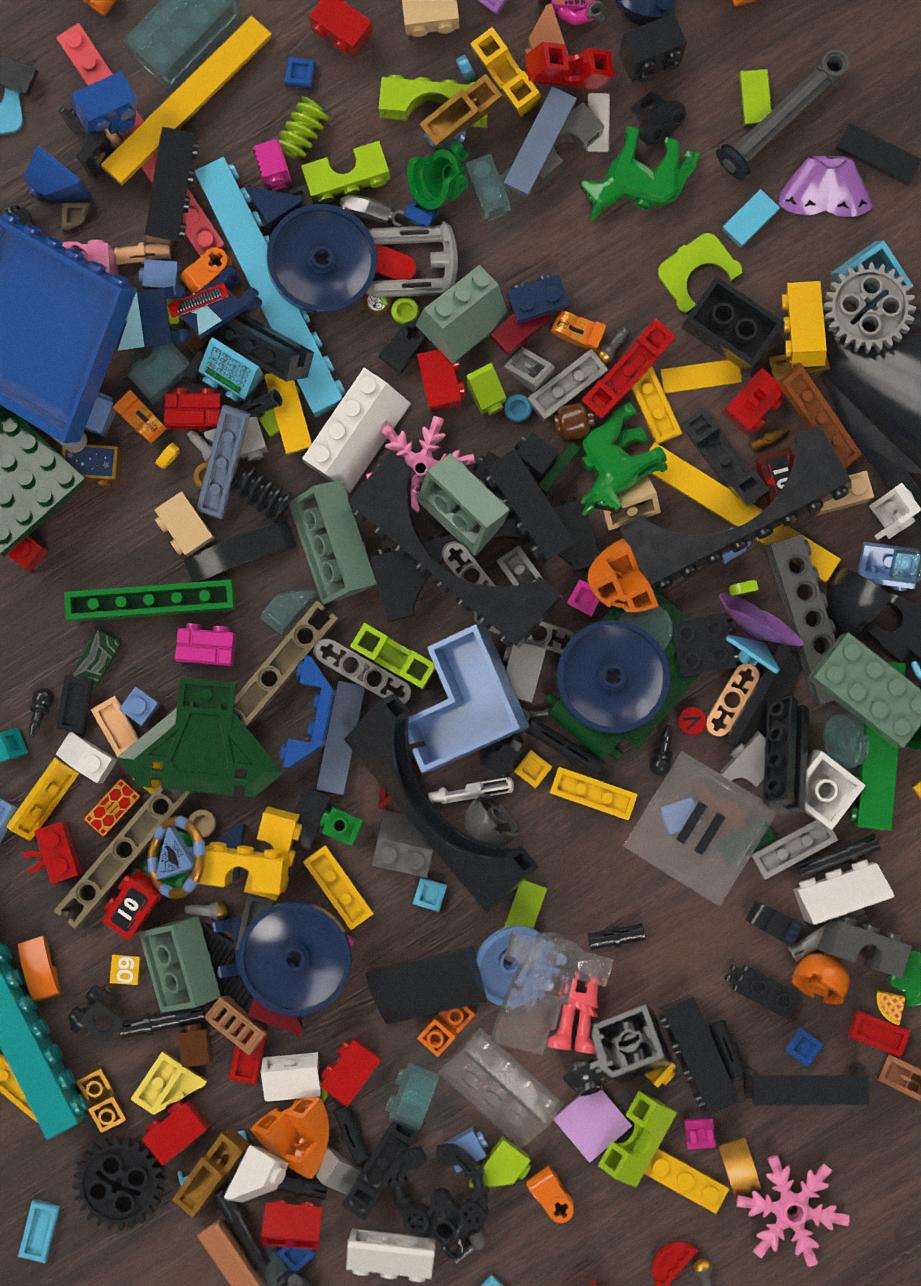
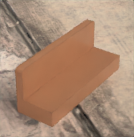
M222 1217L198 1233L197 1237L231 1286H268L259 1271H255L244 1249L229 1227L226 1226Z

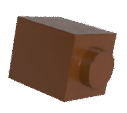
M201 1023L185 1025V1030H181L178 1033L182 1068L210 1064L213 1061L209 1027H202Z

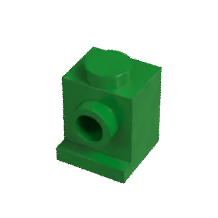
M332 807L331 812L325 810L319 826L324 827L322 834L354 846L364 820ZM338 820H342L345 823V828L342 831L335 829V822Z

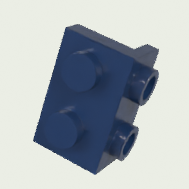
M546 274L539 277L536 282L527 285L526 283H520L513 286L510 291H507V300L512 307L518 325L570 307V302L559 274L553 276Z

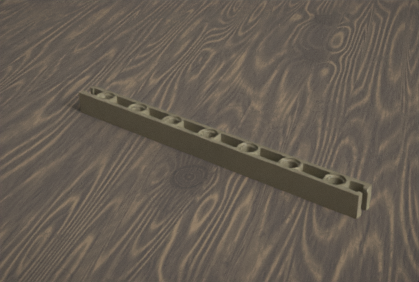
M318 601L312 605L236 695L234 713L241 717V721L247 728L253 724L297 672L299 661L304 662L305 656H310L313 653L315 644L319 640L325 639L340 621L331 613L329 616L330 620L320 630L317 631L310 625L318 611L325 609ZM306 629L313 632L312 641L308 644H302L299 641L300 633ZM267 672H275L277 674V682L271 687L266 686L263 681ZM160 785L61 901L54 912L59 916H67L70 913L67 908L77 900L84 906V909L77 919L73 920L70 918L67 923L74 929L81 927L149 847L158 826L166 819L174 817L194 792L161 789ZM160 799H165L169 805L168 811L163 815L156 810V803ZM125 841L132 846V853L129 857L123 856L120 852V846ZM87 885H92L96 890V895L92 900L87 899L84 895V888Z

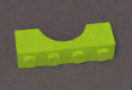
M400 75L382 77L379 116L386 119L407 120L411 112L419 105L427 102L444 104L461 89L465 91L475 82L464 85L458 84L454 80L432 82L425 77H418L415 80L404 79ZM488 114L471 126L487 128Z

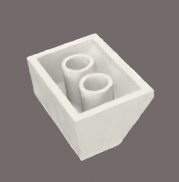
M867 859L851 864L853 869L842 872L841 868L826 872V878L818 881L815 880V877L800 881V887L793 889L804 921L813 925L893 898L894 894L878 864L868 863Z
M352 1228L348 1241L346 1269L352 1270V1273L365 1276L369 1275V1272L380 1273V1276L383 1278L395 1279L397 1275L409 1276L408 1279L411 1281L424 1282L425 1278L431 1279L435 1239L432 1237Z

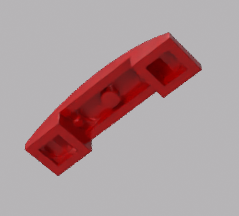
M655 319L638 337L634 345L581 401L603 419L652 367L676 339V336Z

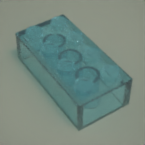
M160 0L123 41L128 52L168 87L241 9L238 0Z

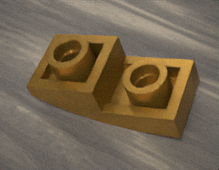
M102 1065L76 1078V1083L89 1105L88 1111L101 1133L126 1121L127 1118Z

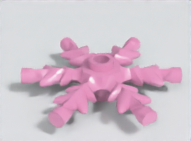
M437 416L433 417L430 430L425 426L422 428L425 441L419 440L423 448L419 453L411 451L412 441L407 444L404 431H401L398 436L390 424L381 431L391 442L386 444L385 447L398 451L396 455L404 457L405 462L415 472L418 464L421 463L426 466L424 473L416 472L412 478L411 503L412 508L416 512H419L417 497L426 472L439 462L433 459L432 451L441 448L436 444L446 436L445 433L439 434L444 419ZM459 450L452 453L465 466L475 465L474 454L459 457ZM372 473L366 474L367 479Z
M778 1155L768 1158V1162L773 1174L767 1173L766 1176L777 1185L772 1187V1189L781 1192L780 1199L772 1202L769 1195L766 1194L765 1200L759 1193L753 1191V1198L738 1195L736 1200V1207L751 1208L749 1216H754L763 1212V1218L771 1212L777 1216L776 1224H766L770 1230L757 1234V1237L763 1240L755 1247L753 1252L760 1258L765 1255L770 1246L776 1252L779 1237L783 1240L785 1239L783 1230L792 1228L795 1231L792 1242L798 1240L795 1254L798 1256L803 1252L807 1266H814L818 1264L812 1248H819V1244L809 1237V1235L814 1233L805 1229L806 1221L813 1219L817 1227H819L821 1222L826 1228L833 1230L832 1223L848 1226L850 1220L847 1214L834 1213L837 1208L836 1205L822 1210V1204L815 1209L811 1208L808 1204L809 1198L820 1197L815 1193L816 1191L829 1187V1184L823 1183V1181L832 1170L824 1163L815 1175L812 1170H809L807 1173V1184L801 1181L802 1191L795 1194L790 1190L794 1180L788 1181L790 1166L782 1169ZM796 1205L794 1213H787L790 1206Z

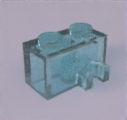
M491 154L465 163L466 177L484 223L510 213V202L506 190L514 191L502 183L505 181L511 167L499 175Z
M174 344L154 346L150 356L144 361L143 359L138 360L130 368L131 372L128 374V377L152 404H155L186 377L184 372L190 365V362Z
M408 1063L406 1069L400 1068L395 1084L399 1085L396 1096L390 1094L384 1110L389 1112L387 1120L419 1131L440 1075Z

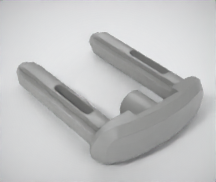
M445 221L441 225L429 227H389L368 230L375 245L441 242L444 244V252H430L431 269L445 268V276L443 278L373 281L366 292L368 295L373 297L442 295L456 284L458 275L457 245L453 230Z

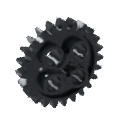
M118 1135L114 1138L113 1144H111L110 1140L105 1138L102 1142L103 1148L98 1143H95L92 1146L94 1153L86 1151L83 1154L87 1161L80 1160L77 1163V1166L83 1171H77L73 1174V1177L79 1179L80 1182L75 1183L72 1189L80 1190L81 1192L74 1199L76 1201H84L79 1210H90L87 1216L88 1220L94 1216L98 1217L96 1226L99 1227L103 1221H107L108 1230L113 1227L114 1223H117L119 1231H122L125 1222H127L132 1229L136 1225V1218L139 1222L144 1223L146 1220L145 1213L152 1216L155 1212L152 1205L158 1206L161 1203V1200L155 1195H161L165 1192V1189L158 1186V1184L163 1183L166 1177L158 1176L157 1174L164 1167L162 1165H154L157 1158L155 1156H148L150 1152L148 1147L144 1150L140 1149L142 1140H139L135 1145H131V1136H128L124 1143H121ZM107 1158L117 1159L119 1169H110L107 1165ZM97 1171H101L105 1176H99ZM132 1171H141L144 1174V1182L134 1181ZM118 1177L123 1179V1186L121 1188L116 1187V1179ZM96 1183L103 1184L107 1191L106 1195H98L94 1190V1185ZM134 1190H139L142 1192V1194L137 1195V1193ZM127 1196L130 1198L132 1207H122L119 1203V1197Z

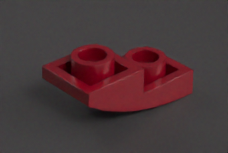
M513 313L491 333L490 338L509 356L526 344L530 336L549 324L551 316L548 314L518 325Z

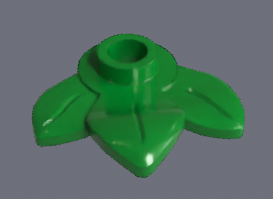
M915 950L910 951L902 978L890 974L887 977L888 982L893 987L906 991L904 1004L910 1007L921 1005V953Z

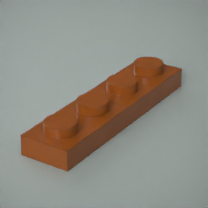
M802 365L795 367L778 382V385L808 429L818 424L821 425L845 469L862 455Z

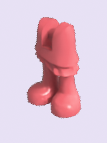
M569 970L561 992L562 997L560 1001L563 1002L558 1032L547 1039L546 1046L571 1050L575 1010L578 1009L580 1011L573 1050L596 1054L595 1044L591 1038L592 1017H598L595 1009L598 1008L597 975L588 973L585 993L575 992L578 972Z

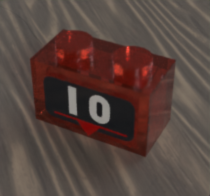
M790 448L764 454L754 460L758 476L770 489V492L764 495L767 507L778 496L792 470L796 454H792Z

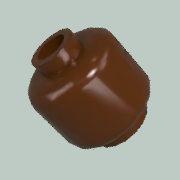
M584 403L562 406L559 408L558 414L554 415L558 436H563L566 441L585 438L591 431V427L596 426L593 411H587Z

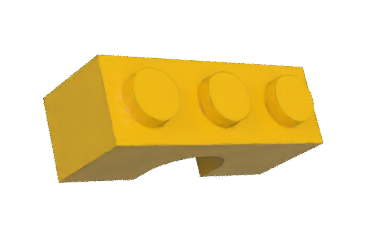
M493 27L470 43L474 54L520 117L542 102L540 92L532 82H529L525 71L522 72L516 64L507 46Z
M268 806L263 812L257 839L270 843L275 850L281 851V855L290 856L289 867H292L296 854L295 850H291L293 841L299 840L302 830V824L298 823L300 815ZM250 872L248 873L244 892L277 900L279 897L277 894L252 891V876Z
M211 842L210 845L205 847V866L198 884L225 887L232 882L235 867H243L252 876V891L279 895L287 889L290 856L281 855V851L267 849L264 850V853L255 852L254 848L250 846H237V849L226 848L227 844L221 842Z

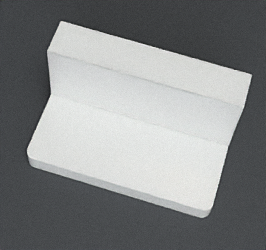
M318 1052L262 1058L261 1077L265 1101L319 1097L321 1095Z

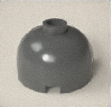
M485 793L480 794L466 810L464 816L466 835L489 845L504 847L518 836L519 833H515L518 829L517 823L502 804L498 809L492 803L495 799L494 797Z

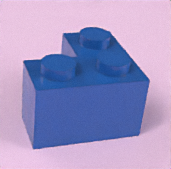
M121 71L71 93V106L87 134L95 130L99 132L106 128L111 135L118 131L123 133L130 130L135 124L138 99Z

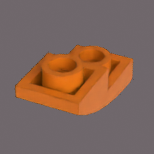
M41 936L19 943L18 950L21 965L32 1001L36 1002L60 994L57 967L51 963L48 938Z
M470 1005L439 1012L417 1039L438 1057L476 1015L477 1011Z

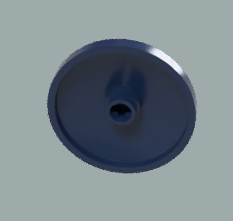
M313 204L292 211L275 227L267 248V269L276 290L293 306L315 314L337 313L356 304L370 288L377 268L375 243L366 226L352 213L333 205Z
M608 620L585 627L568 642L560 656L556 678L560 698L568 712L578 722L595 731L613 734L634 730L655 716L662 707L669 690L670 670L663 649L647 631L629 622Z
M302 901L282 902L261 912L245 930L238 951L239 971L250 994L264 1007L283 1015H308L327 1007L344 989L352 968L351 944L342 925L325 909Z

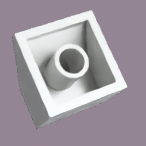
M814 749L807 758L806 804L804 812L832 830L866 785L825 753Z

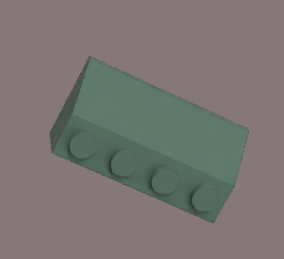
M342 480L315 485L291 500L289 506L322 605H327L363 592L377 584L374 570L366 553L365 543L362 541L357 526V519L351 512L352 509L348 502L349 496Z

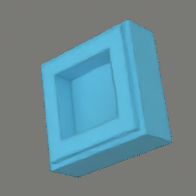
M421 877L413 904L439 912L447 885Z

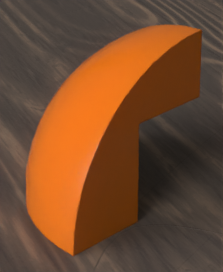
M624 538L606 548L590 566L588 583L596 597L608 607L612 605L623 608L626 612H641L659 606L650 583L640 571L631 547Z
M307 1097L295 1099L290 1108L284 1111L275 1108L250 1128L254 1136L269 1152L289 1163V1168L307 1178L312 1179L324 1159L329 1139L328 1115L321 1098Z

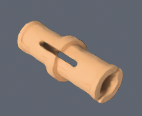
M140 242L138 246L117 247L114 249L117 266L141 262L143 265L145 259H172L171 246L158 243L145 245V242Z

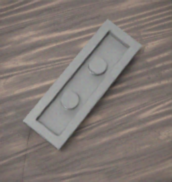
M590 349L529 396L527 401L539 417L545 421L558 411L560 407L567 404L607 373L608 369L595 352Z
M815 819L750 854L762 878L766 880L836 842L838 839L833 829L830 830Z

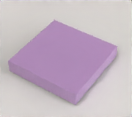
M603 1090L588 1096L578 1095L553 1117V1120L589 1163L602 1153L611 1141H616L632 1127V1124Z

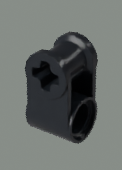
M414 320L406 322L378 356L398 374H402L426 341V336L415 325L417 321ZM418 330L419 339L412 338L409 340L408 332L414 333Z

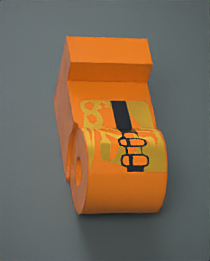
M560 310L551 328V333L588 351L592 349L596 354L606 325L597 321L595 323L570 312Z
M131 390L113 406L151 444L167 429Z

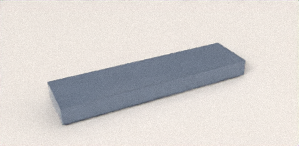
M552 86L504 181V186L526 197L529 196L577 101L576 97Z
M227 405L222 406L196 511L220 519L225 517L231 493L230 490L235 478L251 413Z
M338 681L316 790L341 795L345 793L353 751L344 741V738L359 723L365 688L360 685Z

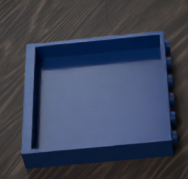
M4 212L0 214V405L62 443L80 442L137 289L127 284L128 279L108 273L104 265L94 261L89 262L84 259L85 255L80 251L63 247L61 240L51 236L46 237L41 234L40 228L31 224H23L19 221V216L10 212Z

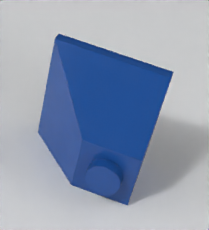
M39 145L36 147L23 178L29 186L27 191L38 201L43 198L48 203L53 204L83 201L91 197L80 178Z

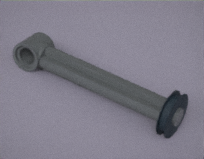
M839 50L827 52L814 71L734 147L729 144H722L721 149L716 150L717 159L722 167L731 176L741 181L745 179V175H750L751 169L748 163L828 87L835 86L841 81L849 67V60L846 54ZM827 65H834L838 71H831Z

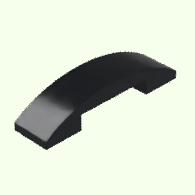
M701 408L681 423L682 428L709 466L746 507H749L770 492V489L754 469L750 470L720 433L719 426L704 408Z
M287 521L229 539L184 559L192 582H205L220 576L219 574L269 555L274 556L297 546Z
M401 1107L357 1176L341 1206L362 1220H366L390 1180L397 1161L411 1147L426 1123L424 1120Z

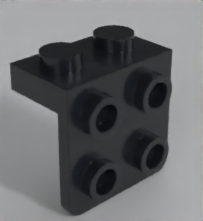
M61 106L58 111L67 126L87 140L76 157L87 174L97 180L100 174L104 175L106 173L101 164L114 152L110 146L112 142L105 137L106 132L104 130L99 132L95 130L87 134L73 108H70L68 111Z
M726 612L677 621L672 624V633L682 676L687 677L736 668V662L740 661L738 659L739 649L734 645L732 646V643L726 640L728 635L735 634L733 619L727 618Z

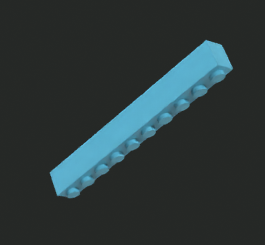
M222 157L195 170L198 181L251 288L259 291V295L256 297L262 300L260 307L271 329L314 352L308 378L298 379L297 382L315 418L337 408L343 399L342 396L346 395V392L340 380L334 381L330 373L334 371L329 357L327 355L322 357L318 349L322 346V343L316 331L310 333L306 325L311 322L306 311L286 301L276 290L270 279L267 269V248L270 238L268 235L262 236L259 228L263 224L256 211L251 213L247 205L251 200L245 187L239 189L235 181L240 177L233 163L227 165L225 158Z

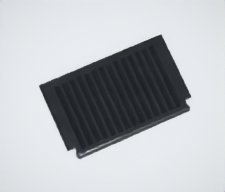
M203 923V935L211 957L221 997L230 996L248 1014L254 997L246 988L241 975L220 978L217 973L218 966L236 964L234 941L220 932H213L212 927Z

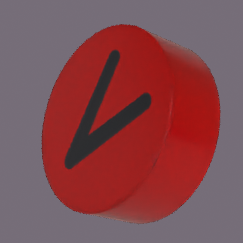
M696 707L686 708L678 716V726L685 734H698L706 726V716Z

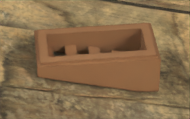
M230 996L220 997L204 1017L213 1027L248 1055L252 1054L268 1034ZM227 1009L228 1011H227V1012L224 1014V1016L221 1018L220 1016H221L222 1013ZM233 1016H235L236 1019L230 1026L228 1022ZM244 1023L246 1026L238 1034L236 1032L237 1029ZM251 1030L255 1032L248 1042L244 1040Z

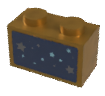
M86 445L83 450L76 453L69 452L64 447L62 448V457L86 481L95 482V486L112 487V483L120 484L123 451L119 447Z

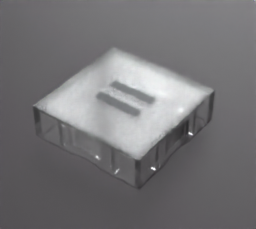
M681 751L623 847L720 907L777 813L764 805L762 799Z

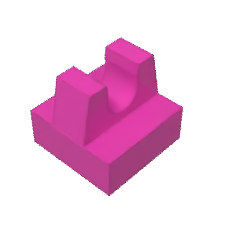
M579 579L566 605L591 617L600 600L593 593L590 585Z
M712 1117L684 1119L687 1150L716 1147Z

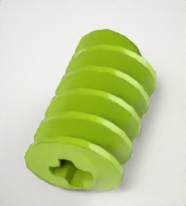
M304 96L301 98L303 103L296 105L298 112H292L290 116L292 121L285 123L287 131L283 130L279 133L282 152L294 159L297 156H307L302 147L312 148L313 145L308 141V138H318L313 129L322 130L324 128L319 119L329 120L322 107Z

